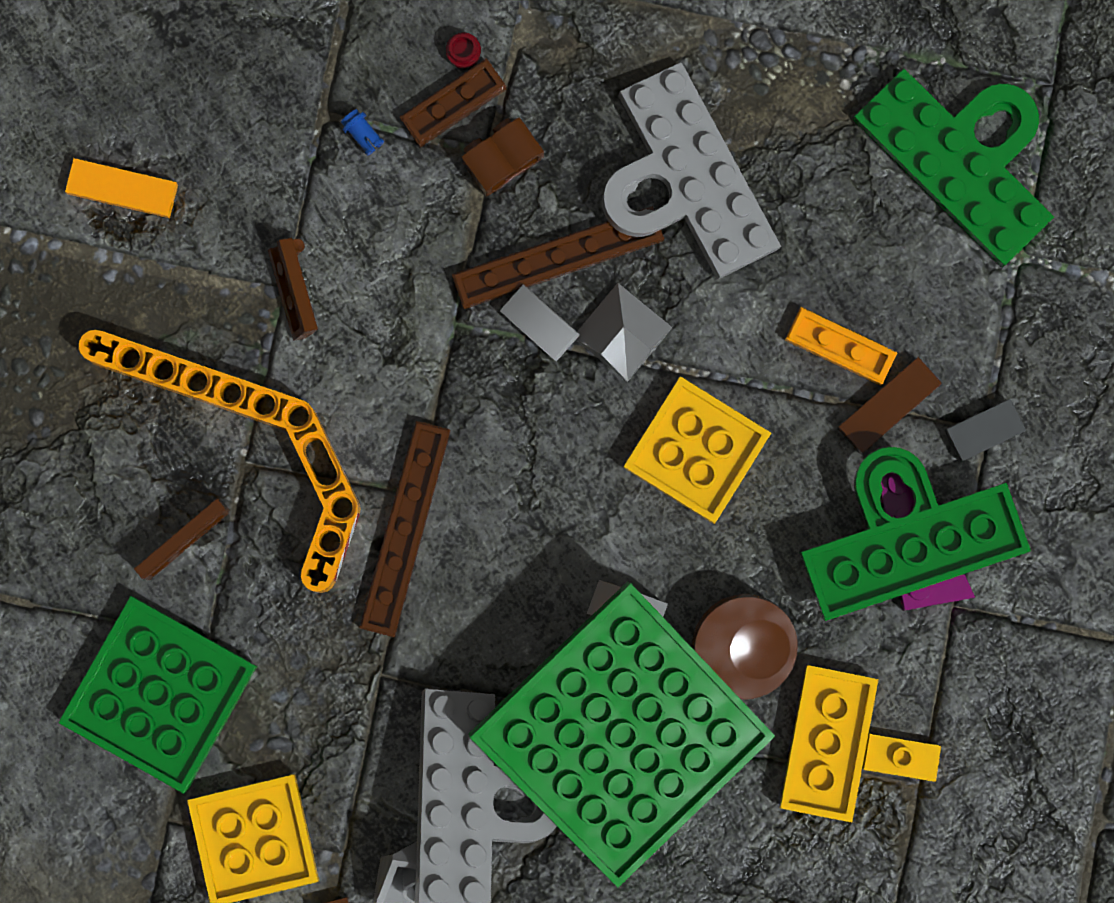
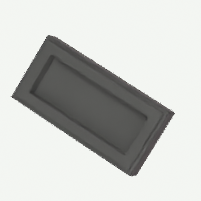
M1011 399L946 429L945 433L959 461L962 462L1025 432L1026 429Z

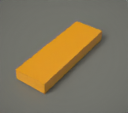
M74 158L65 193L170 218L178 184L177 182Z
M800 307L785 338V341L880 386L883 384L897 355V352Z

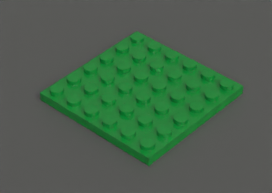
M629 581L468 733L469 737L617 887L621 886L775 737L766 725Z

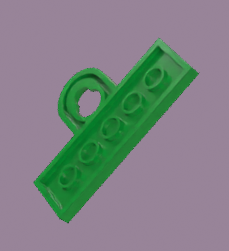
M903 69L854 116L853 121L1002 268L1054 218L1005 168L1033 139L1039 125L1038 108L1032 97L1023 89L1011 84L989 86L982 90L953 117L915 78ZM999 111L1008 113L1012 124L1006 131L1004 143L992 148L979 143L974 133L975 123L982 117L992 116Z
M886 447L868 455L860 463L854 478L855 494L868 530L803 551L800 555L823 621H827L1030 552L1031 549L1007 483L938 506L922 462L905 449ZM887 473L899 475L903 484L911 488L914 505L911 512L903 518L891 517L881 507L880 497L883 491L881 481Z

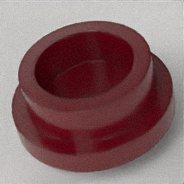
M465 32L457 33L447 42V58L456 67H471L480 58V43L472 34Z

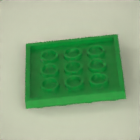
M130 596L58 723L185 794L258 666L134 596Z

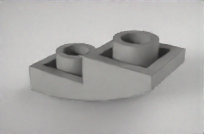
M524 284L500 310L556 362L580 335Z

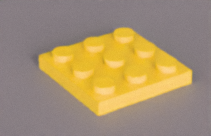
M680 376L623 468L707 521L715 524L768 440L771 432Z
M295 774L187 800L210 903H233L319 882Z

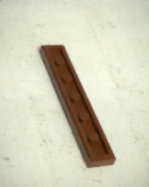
M653 206L645 208L647 210H654ZM607 221L452 274L463 308L467 309L517 292L523 284L526 287H531L663 242L664 236L662 230L643 237L629 236L616 230Z
M419 421L415 422L361 620V629L391 637L396 636L451 433L449 429Z

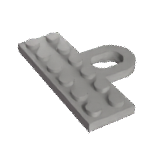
M682 62L620 91L618 96L650 155L616 171L604 188L602 195L603 212L608 222L616 230L629 236L643 237L685 219L717 280L777 251L781 247ZM655 178L662 181L668 187V203L655 211L647 209L634 211L628 206V196L636 191L638 184L644 179Z
M424 689L422 691L415 903H491L492 841L532 843L545 838L557 827L535 803L531 816L520 817L515 822L503 820L494 810V795L501 788H510L515 790L520 796L528 797L498 766H494V762L468 735L495 709V694Z

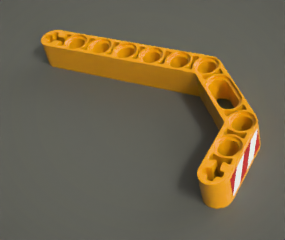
M90 330L83 334L79 340V351L85 359L96 366L288 432L324 507L301 571L302 583L309 590L318 593L327 592L333 588L360 516L361 508L316 412L309 403L100 330ZM93 344H103L113 351V357L101 351L95 353L91 350ZM137 351L140 356L138 364L133 368H126L124 366L125 356L129 352ZM163 363H172L174 369L171 377L160 380L157 376L159 366ZM199 374L206 375L207 385L205 388L197 392L192 391L190 386L192 378ZM230 386H239L241 390L240 398L234 403H226L224 400L226 389ZM265 397L273 398L275 402L273 411L266 415L259 414L257 410L259 401ZM297 409H305L309 414L308 421L303 426H293L291 424L292 413ZM312 441L323 442L336 469L337 478L331 485L326 486L319 482L306 455V447ZM340 499L350 500L353 506L350 515L344 518H339L334 513V505ZM331 532L337 533L340 537L338 549L326 552L322 547L323 537ZM317 553L326 558L335 559L333 565L325 562L323 573L328 575L326 582L320 581L315 586V579L310 577L312 570L319 571L322 564L321 560L315 559Z

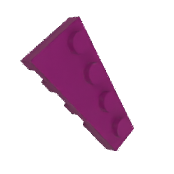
M887 473L881 481L883 489L880 497L882 508L891 517L903 518L911 512L914 505L911 488L903 484L899 475ZM965 574L900 596L903 611L975 598Z

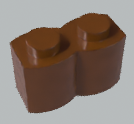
M520 117L514 121H511L510 118L503 120L492 130L494 135L484 141L478 138L464 148L466 154L462 156V164L486 197L544 158V150Z

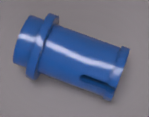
M355 109L342 119L341 124L344 126L342 130L344 133L349 132L368 156L376 151L372 144L379 148L384 143V140L379 137L365 120L366 114L364 112L360 113Z

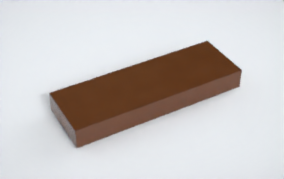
M486 58L401 115L400 120L421 148L507 90V86Z
M918 357L838 427V430L862 454L942 383Z
M219 499L213 501L134 568L136 573L142 579L151 580L229 514V508Z

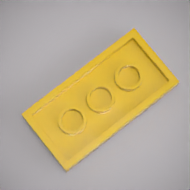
M806 665L779 808L852 823L878 679Z

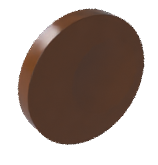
M738 594L718 601L703 614L693 634L692 648L740 699H754L772 692L785 681L795 664L798 642L791 620L780 607L758 595Z

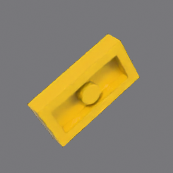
M868 734L862 769L936 782L941 746Z

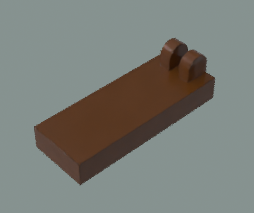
M288 238L278 240V246L268 249V254L293 341L306 339L317 331L318 328L297 257L304 250L305 244L301 239Z

